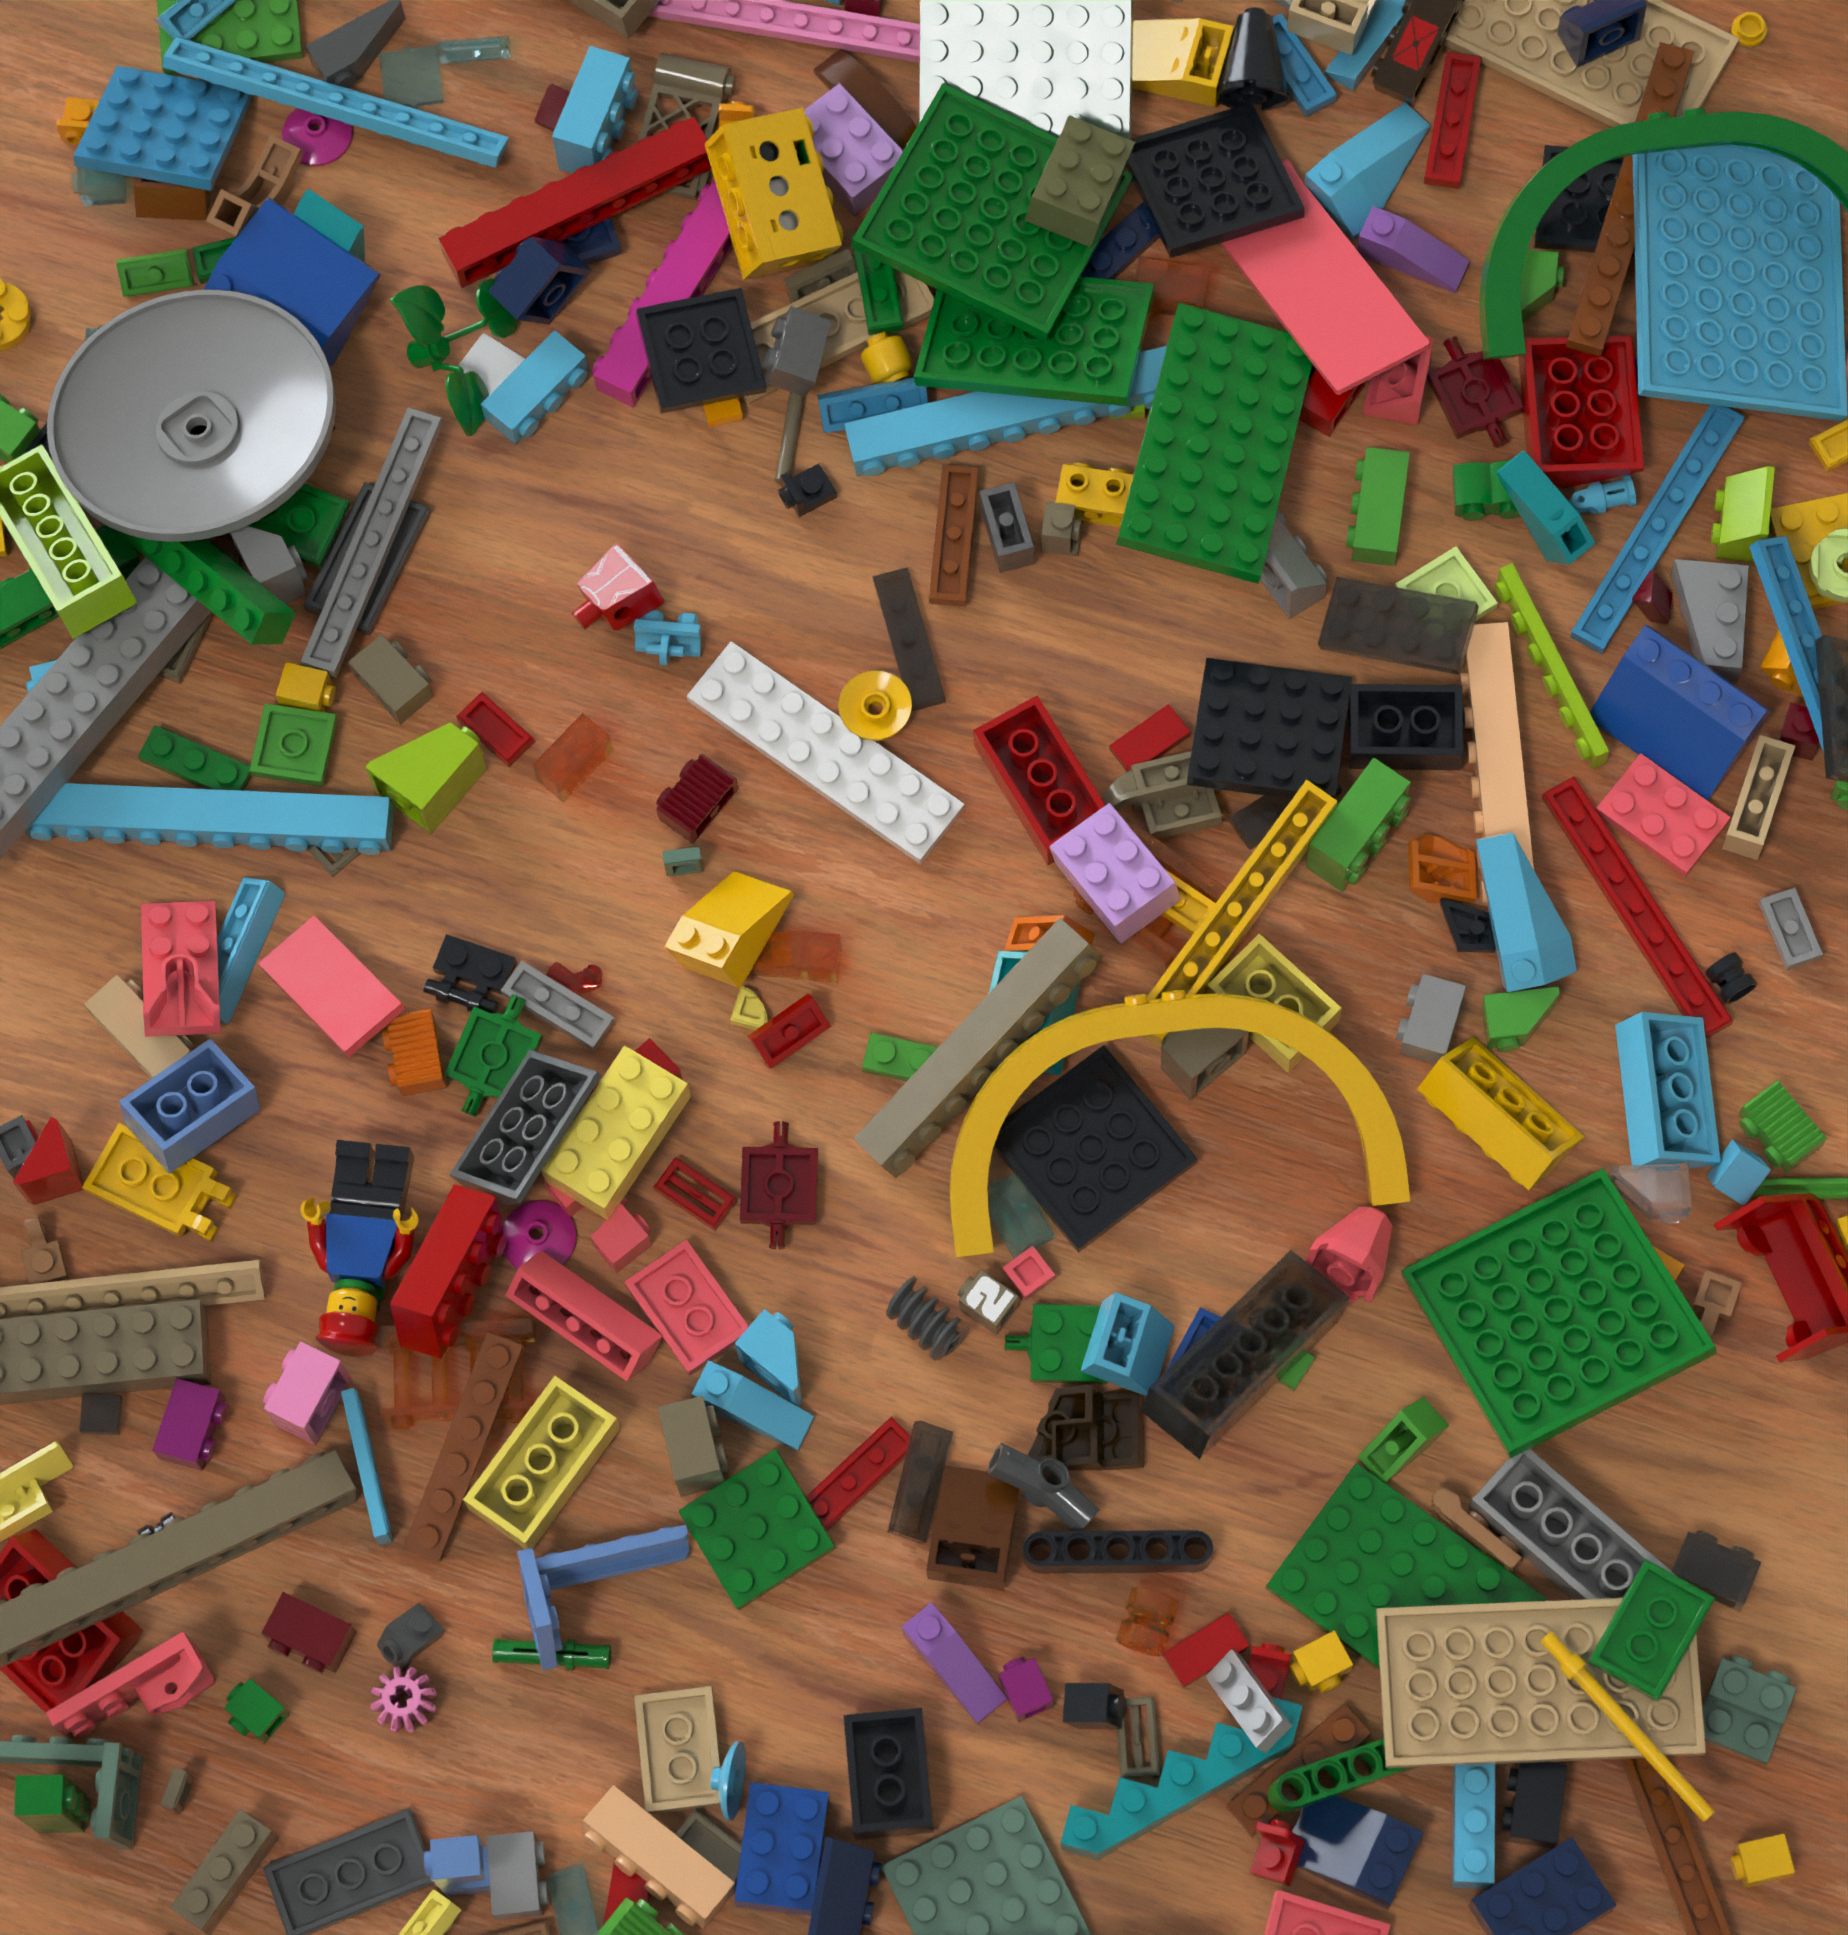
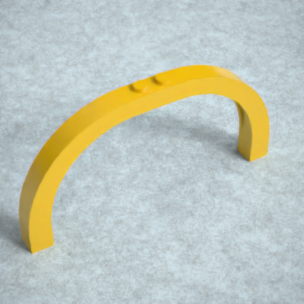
M1172 990L1162 992L1163 999L1148 1000L1146 994L1124 997L1125 1003L1094 1008L1066 1017L1024 1041L1000 1063L975 1096L962 1123L951 1163L949 1196L956 1257L994 1253L988 1209V1172L995 1141L1012 1106L1025 1089L1050 1066L1078 1050L1104 1041L1193 1029L1229 1028L1259 1033L1296 1049L1328 1075L1348 1104L1361 1139L1368 1199L1372 1206L1410 1202L1407 1166L1402 1139L1393 1112L1370 1072L1349 1048L1313 1020L1284 1006L1243 995L1199 994L1185 996V990Z

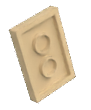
M712 1686L634 1695L645 1811L649 1814L720 1806L719 1791L711 1790L713 1768L715 1766L721 1767Z

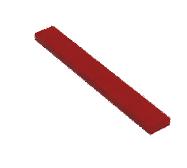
M1573 776L1543 793L1542 800L1682 1016L1703 1018L1706 1039L1732 1025L1733 1019L1576 778Z

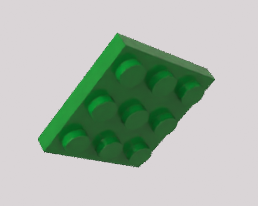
M777 1449L766 1454L678 1511L738 1610L749 1605L837 1548Z

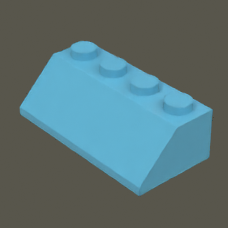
M1640 1012L1616 1024L1632 1170L1670 1172L1721 1163L1703 1018Z

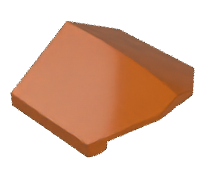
M1423 834L1408 843L1409 881L1412 892L1428 903H1440L1441 898L1454 902H1474L1477 900L1475 852L1470 849L1464 850L1444 837Z

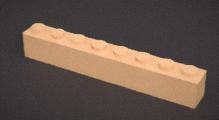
M1508 622L1464 625L1462 638L1456 639V655L1458 661L1464 660L1465 672L1459 674V684L1462 685L1463 695H1467L1468 707H1463L1464 729H1471L1472 741L1466 742V754L1468 764L1474 763L1475 776H1470L1471 798H1478L1479 811L1473 812L1475 833H1481L1482 838L1513 832L1534 869ZM1477 850L1478 868H1481V867H1480L1479 856H1478V850ZM1481 881L1480 891L1483 904L1487 903L1484 883Z

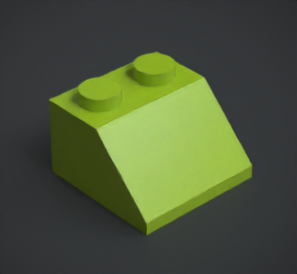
M1767 466L1726 477L1723 490L1716 489L1714 511L1720 512L1719 523H1713L1710 540V544L1717 545L1716 558L1754 562L1749 546L1757 540L1767 539L1769 533L1775 467Z

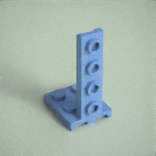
M686 1525L664 1527L658 1531L637 1536L628 1535L619 1540L601 1544H588L582 1548L566 1552H552L539 1558H535L533 1548L517 1551L521 1566L520 1576L524 1590H522L542 1671L557 1667L556 1651L562 1650L558 1631V1616L555 1605L552 1606L550 1600L551 1590L684 1561L689 1557Z

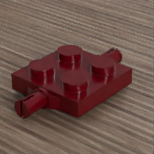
M1453 336L1451 340L1450 338L1446 339L1443 345L1446 347L1451 360L1445 366L1428 372L1427 379L1456 438L1459 439L1476 431L1487 430L1494 448H1499L1500 444L1504 446L1508 439L1500 424L1504 420L1522 414L1524 406L1501 360H1484L1483 351L1465 354L1457 336Z
M780 1121L773 1123V1144L763 1147H742L740 1223L763 1224L770 1227L769 1248L776 1249L778 1235L779 1250L785 1249V1227L792 1225H816L818 1148H799L788 1144L789 1123L782 1121L781 1136Z

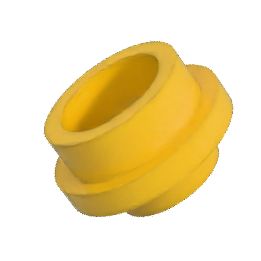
M1746 12L1734 20L1731 34L1740 38L1738 44L1745 47H1754L1764 41L1767 34V25L1759 14Z

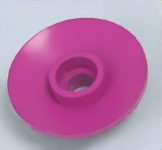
M296 108L287 117L282 130V139L305 151L300 163L309 166H323L338 160L348 150L353 136L352 125L322 115H315ZM315 125H321V128L317 131L310 130Z
M531 1201L517 1207L510 1213L502 1227L503 1234L506 1235V1245L503 1252L507 1260L517 1269L541 1250L564 1265L575 1249L576 1229L571 1217L560 1206L548 1201ZM536 1228L544 1231V1235L538 1240L530 1237L531 1232Z

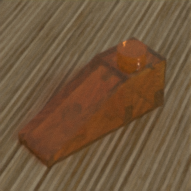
M810 931L772 933L749 975L838 984L842 955L840 934Z

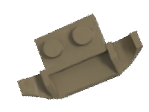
M1191 751L1131 765V770L1119 776L1110 785L1102 798L1105 805L1110 803L1116 811L1131 805L1134 813L1141 811L1150 841L1222 825V814L1215 796L1216 793H1220V789L1187 785Z

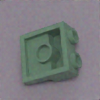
M1732 1655L1730 1660L1722 1658L1702 1707L1705 1741L1767 1765L1797 1688L1789 1685L1791 1679L1782 1673L1768 1670L1767 1675L1752 1670L1753 1663L1745 1658Z

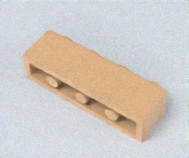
M614 1785L583 1820L582 1831L585 1833L584 1839L590 1846L599 1852H602L604 1849L616 1858L614 1860L616 1866L628 1876L632 1877L634 1873L638 1874L647 1882L644 1887L653 1897L660 1901L666 1898L677 1907L675 1909L676 1914L691 1926L697 1923L704 1929L734 1894V1881Z

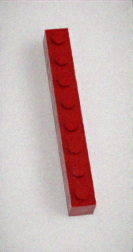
M695 117L685 121H677L668 129L654 136H646L640 139L637 144L622 151L612 152L605 159L591 166H583L566 178L549 182L540 190L526 197H518L503 208L494 212H486L477 220L463 227L452 228L444 236L438 238L443 256L461 288L473 284L509 266L516 257V250L519 245L525 240L530 239L531 236L559 242L711 170L704 144L707 138Z

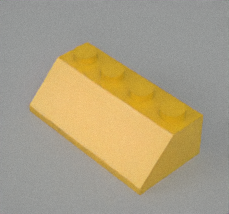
M1474 1037L1442 1056L1417 1088L1432 1107L1439 1109L1453 1121L1458 1131L1468 1135L1481 1147V1150L1487 1157L1496 1160L1509 1172L1510 1177L1516 1183L1523 1185L1528 1190L1543 1181L1585 1138Z

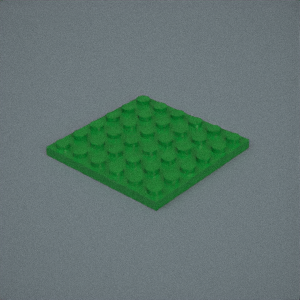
M942 83L852 239L851 248L1046 341L1130 187L1134 175L1125 170L1091 248L1027 222L1025 217L1032 195L1058 138Z
M1604 1168L1401 1270L1402 1278L1510 1459L1717 1354L1713 1341Z

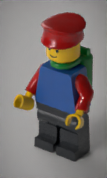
M337 1140L335 1151L336 1165L330 1204L327 1201H322L318 1203L316 1210L314 1205L315 1198L312 1197L305 1200L300 1208L302 1216L307 1220L309 1245L319 1268L327 1272L331 1281L335 1283L334 1290L328 1298L327 1311L319 1318V1334L316 1336V1340L326 1349L350 1357H363L373 1354L378 1347L375 1342L378 1333L375 1316L376 1311L380 1310L381 1302L385 1300L388 1279L394 1278L411 1259L415 1236L414 1228L418 1225L419 1219L413 1207H411L412 1214L409 1220L403 1221L402 1217L415 1157L410 1147L376 1144L374 1152L371 1143Z

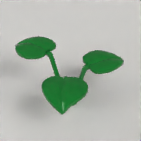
M495 278L481 282L476 291V304L484 319L444 337L441 336V332L444 330V325L441 322L445 316V306L441 297L433 288L425 285L409 287L390 299V302L398 310L407 329L415 339L407 346V356L410 363L415 368L432 365L433 371L446 370L454 372L446 377V393L452 410L467 437L473 435L485 419L481 403L489 396L488 389L476 372L470 371L464 374L462 367L442 362L450 354V341L485 327L487 324L496 338H506L517 329L519 320L513 317L488 292L494 285Z

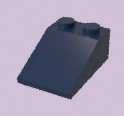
M1339 1796L1304 1807L1292 1831L1305 1841L1297 1868L1386 1910L1390 1908L1423 1834V1831L1387 1814Z

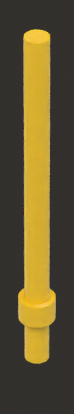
M1552 1631L1549 1632L1540 1642L1561 1664L1559 1669L1569 1680L1573 1678L1704 1823L1715 1813L1711 1806L1585 1668L1587 1663L1577 1652L1572 1654Z

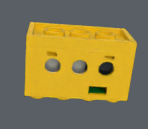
M803 107L723 124L704 143L743 280L814 265L825 260L842 246V227L840 222L834 218L832 211L833 195L830 188L825 186L822 176L823 160L820 153L815 151L812 141L814 136L813 125L810 118L805 116Z

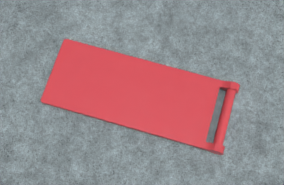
M1285 158L1281 162L1305 208L1304 217L1219 244L1337 395H1340L1428 350L1429 340L1307 186L1304 185L1290 161Z

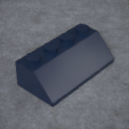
M825 1838L808 1935H862L863 1926H871L874 1902L868 1901L870 1887H878L882 1863L875 1862L876 1855L873 1850L834 1838Z

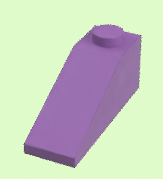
M1372 206L1359 234L1357 251L1362 257L1453 293L1457 292L1470 264V260L1412 222Z
M932 1602L901 1627L906 1640L977 1724L1007 1700V1697L969 1647Z

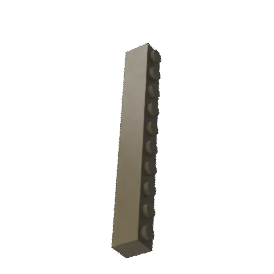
M335 1450L327 1454L323 1452L316 1453L307 1458L303 1465L293 1470L288 1468L279 1470L267 1482L256 1487L253 1484L247 1485L239 1489L234 1494V1497L221 1503L219 1501L210 1502L203 1506L199 1513L187 1519L184 1517L173 1519L161 1531L152 1535L148 1533L141 1534L133 1538L128 1543V1546L115 1552L113 1550L104 1551L94 1557L91 1563L81 1568L76 1566L67 1568L60 1572L55 1580L44 1585L41 1583L30 1585L21 1592L20 1596L7 1602L6 1600H0V1667L2 1668L355 1503L356 1488Z

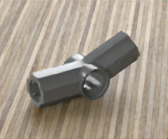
M1000 1443L995 1449L987 1468L989 1475L1021 1489L1024 1497L1032 1505L1037 1507L1047 1506L1073 1531H1081L1100 1511L1098 1507L1069 1482V1471L1059 1460L1047 1458L1041 1462L1003 1443Z

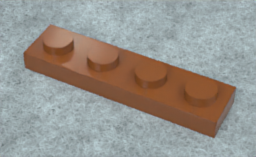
M942 465L929 604L966 607L979 467Z
M1344 1704L1228 1803L1226 1808L1251 1837L1255 1836L1258 1833L1254 1830L1256 1822L1269 1824L1271 1819L1276 1818L1281 1813L1274 1809L1268 1801V1788L1274 1780L1286 1772L1355 1749L1367 1740L1371 1733L1348 1706ZM1319 1770L1317 1774L1318 1781L1328 1772ZM1282 1783L1281 1792L1284 1798L1288 1801H1295L1297 1792L1294 1786L1289 1783Z

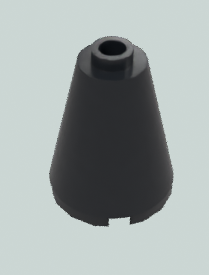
M1248 8L1237 17L1217 91L1219 102L1228 108H1235L1252 102L1253 105L1262 104L1261 111L1279 108L1287 103L1288 87L1273 18L1262 8Z

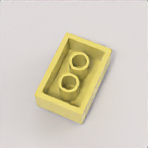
M1260 934L1207 984V994L1243 995L1266 1000L1289 1008L1313 1020L1329 1032L1340 1022L1342 1008ZM1250 1031L1248 1033V1037L1287 1073L1305 1057L1296 1049L1276 1039Z

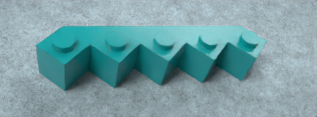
M1272 1697L1290 1721L1292 1727L1266 1754L1254 1746L1243 1729L1216 1722L1207 1759L1203 1760L1168 1750L1158 1788L1119 1777L1109 1815L1071 1805L1060 1842L1061 1850L1101 1860L1128 1842L1136 1840L1179 1813L1187 1811L1223 1788L1231 1786L1254 1773L1257 1769L1274 1759L1282 1757L1292 1750L1303 1705Z

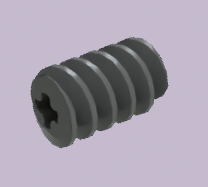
M913 1276L902 1284L889 1302L886 1316L891 1320L898 1318L897 1326L902 1330L909 1328L908 1336L912 1340L920 1338L919 1347L923 1350L931 1349L930 1357L935 1361L940 1360L952 1353L964 1341L970 1328L967 1327L958 1332L956 1329L961 1321L959 1317L947 1322L945 1319L950 1311L948 1307L936 1312L934 1309L939 1299L935 1296L926 1302L924 1297L928 1288L924 1286L914 1291L913 1287L917 1278Z

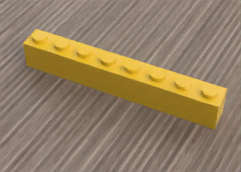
M1308 780L1304 782L1147 996L1148 1000L1163 999L1162 992L1172 990H1185V996L1203 994L1207 984L1214 979L1307 852L1309 843L1337 806L1336 799ZM1168 1033L1144 1035L1143 1037L1161 1049Z

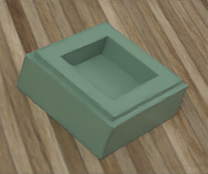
M700 847L663 851L664 866L668 876L701 873L703 871Z

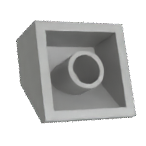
M249 526L230 532L248 574L282 602L287 604L307 594L303 581L308 580V576L294 545L287 548L282 536Z

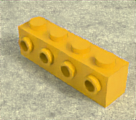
M1085 463L1063 464L1055 503L1075 505V518L1081 519L1082 522L1120 528L1133 475L1118 468H1110L1106 471L1093 469Z

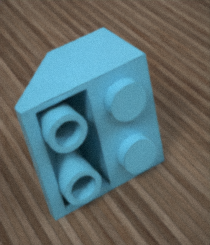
M1115 1292L1102 1300L1081 1372L1152 1398L1175 1325L1151 1305Z

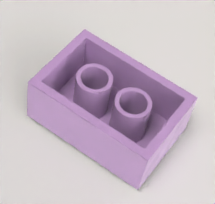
M839 83L807 107L804 112L805 116L810 118L813 125L814 136L812 141L815 151L820 153L823 160L822 176L825 186L830 188L837 199L855 217L875 201L903 150Z
M1110 803L1049 846L1055 864L1120 944L1181 901L1176 882Z

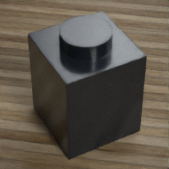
M1065 1683L1064 1723L1077 1729H1121L1122 1718L1126 1715L1127 1711L1124 1690L1110 1683Z

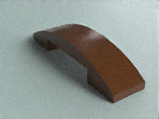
M840 49L813 69L815 75L829 90L840 83L902 150L905 149L917 126L896 99L863 65Z

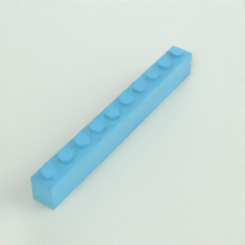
M1166 346L1140 353L1128 406L972 392L844 423L856 476L863 474L865 476H876L884 472L885 469L896 466L909 468L917 465L921 460L930 458L946 459L953 456L955 452L967 449L980 451L986 449L992 443L1001 441L1008 443L1017 442L1026 435L1038 432L1041 434H1051L1058 431L1061 427L1071 424L1077 426L1088 425L1094 422L1096 418L1109 416V414L1111 417H1121L1131 411V407L1145 405V408L1150 409Z
M65 783L25 830V833L30 835L31 838L41 841L51 840L52 836L66 837V839L74 842H86L88 838H100L105 842L121 844L125 840H139L140 843L146 845H159L161 841H169L184 847H194L198 843H212L215 847L225 849L234 847V844L248 845L256 850H268L271 846H285L286 849L296 852L306 851L307 846H316L328 853H341L344 849L356 848L360 853L376 855L380 851H391L395 809L390 797Z

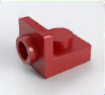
M1262 1643L1261 1647L1253 1646L1249 1667L1270 1696L1282 1700L1291 1655L1284 1653L1285 1648L1271 1643Z
M1271 1819L1270 1825L1256 1822L1254 1830L1260 1833L1262 1837L1250 1870L1252 1875L1287 1886L1291 1885L1305 1842L1292 1832L1294 1828L1292 1825L1275 1819Z

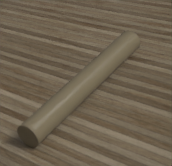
M792 392L789 394L775 475V482L781 484L780 475L787 472L790 477L804 398Z

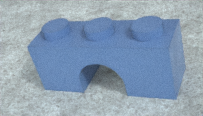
M478 1835L430 1840L431 1851L424 1852L426 1876L430 1875L431 1881H434L436 1887H439L446 1896L490 1892L487 1847H483L482 1840Z

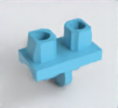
M652 610L644 615L642 619H635V651L659 655L660 666H668L670 656L700 657L702 649L701 625L698 624L696 614L682 613L678 615L677 622L664 621L663 613L658 610Z

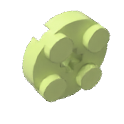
M1848 529L1835 530L1829 533L1820 543L1818 542L1812 552L1809 564L1810 576L1818 594L1822 597H1829L1832 600L1848 603V573L1839 569L1838 565L1842 564L1843 559H1848Z

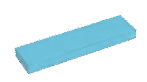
M354 1388L341 1391L373 1535L379 1545L392 1542L393 1534L362 1399L357 1390Z

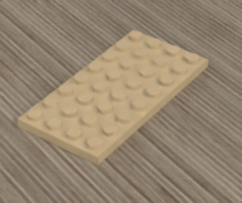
M1465 0L1444 45L1461 54L1480 56L1482 64L1611 127L1636 121L1660 42L1694 51L1675 113V117L1684 116V110L1702 108L1737 48L1740 38L1661 0H1645L1647 8L1640 40L1576 67L1557 34L1560 16L1573 6L1582 7L1594 2V0Z
M1623 1598L1377 1608L1376 1620L1385 1767L1408 1768L1645 1758L1573 1678L1569 1680L1559 1669L1561 1664L1540 1642L1552 1631L1572 1654L1577 1652L1587 1663ZM1696 1634L1658 1703L1587 1663L1585 1668L1665 1757L1705 1755Z

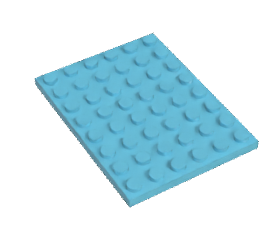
M1733 145L1708 146L1633 155L1638 396L1843 421L1848 414L1839 200L1817 177L1800 165L1782 156L1752 147Z

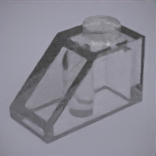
M1688 1163L1611 1167L1608 1176L1617 1191L1649 1219H1660L1661 1223L1671 1224L1681 1222L1684 1217H1688L1692 1208Z

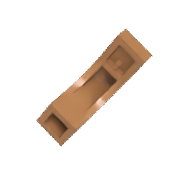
M270 134L246 182L232 193L221 189L206 221L238 236L267 198H271L283 206L294 187L290 182L305 151Z

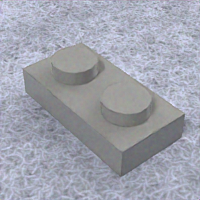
M1795 887L1759 900L1758 905L1786 971L1822 958L1823 953Z

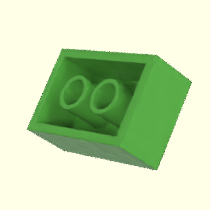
M1373 758L1309 843L1306 868L1341 892L1345 890L1349 883L1355 886L1366 871L1367 867L1364 864L1371 854L1376 857L1381 852L1388 840L1385 836L1392 826L1398 828L1409 812L1406 807L1411 801V797L1408 796L1411 782Z

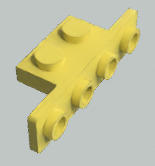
M59 1442L51 1443L0 1473V1542L53 1512L41 1486L73 1468L71 1460Z

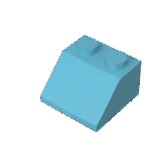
M764 1309L734 1343L739 1362L787 1401L800 1407L802 1404L798 1348L795 1340L796 1335L792 1331L794 1326L779 1312L772 1315Z

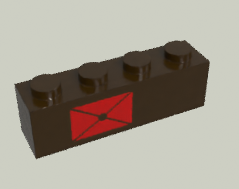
M1405 0L1402 8V13L1405 16L1399 27L1393 26L1386 45L1390 47L1384 59L1379 57L1372 69L1371 77L1374 78L1375 90L1414 107L1465 0Z

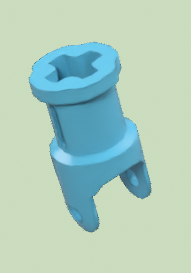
M1624 475L1622 480L1601 484L1598 481L1590 483L1587 489L1575 492L1569 503L1576 507L1575 510L1579 514L1589 512L1598 515L1606 513L1608 508L1626 504L1629 507L1636 506V493L1630 475Z

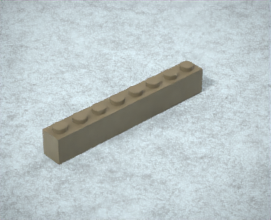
M1059 918L854 1137V1140L895 1178L908 1170L919 1153L939 1137L941 1130L953 1117L959 1115L965 1109L967 1102L981 1089L1000 1063L1032 1033H1035L1042 1027L1048 1015L1068 999L1070 992L1083 978L1089 976L1094 971L1096 964L1103 957L1065 921Z

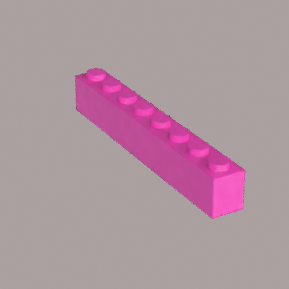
M715 180L703 187L699 195V204L695 211L689 212L685 216L681 225L682 232L676 241L672 240L667 245L663 255L664 261L658 270H652L646 281L645 292L641 298L637 297L634 299L628 311L629 318L623 327L618 326L611 337V347L605 356H599L593 366L592 374L596 390L632 408L635 407L652 379L636 317V309L704 295L733 247Z

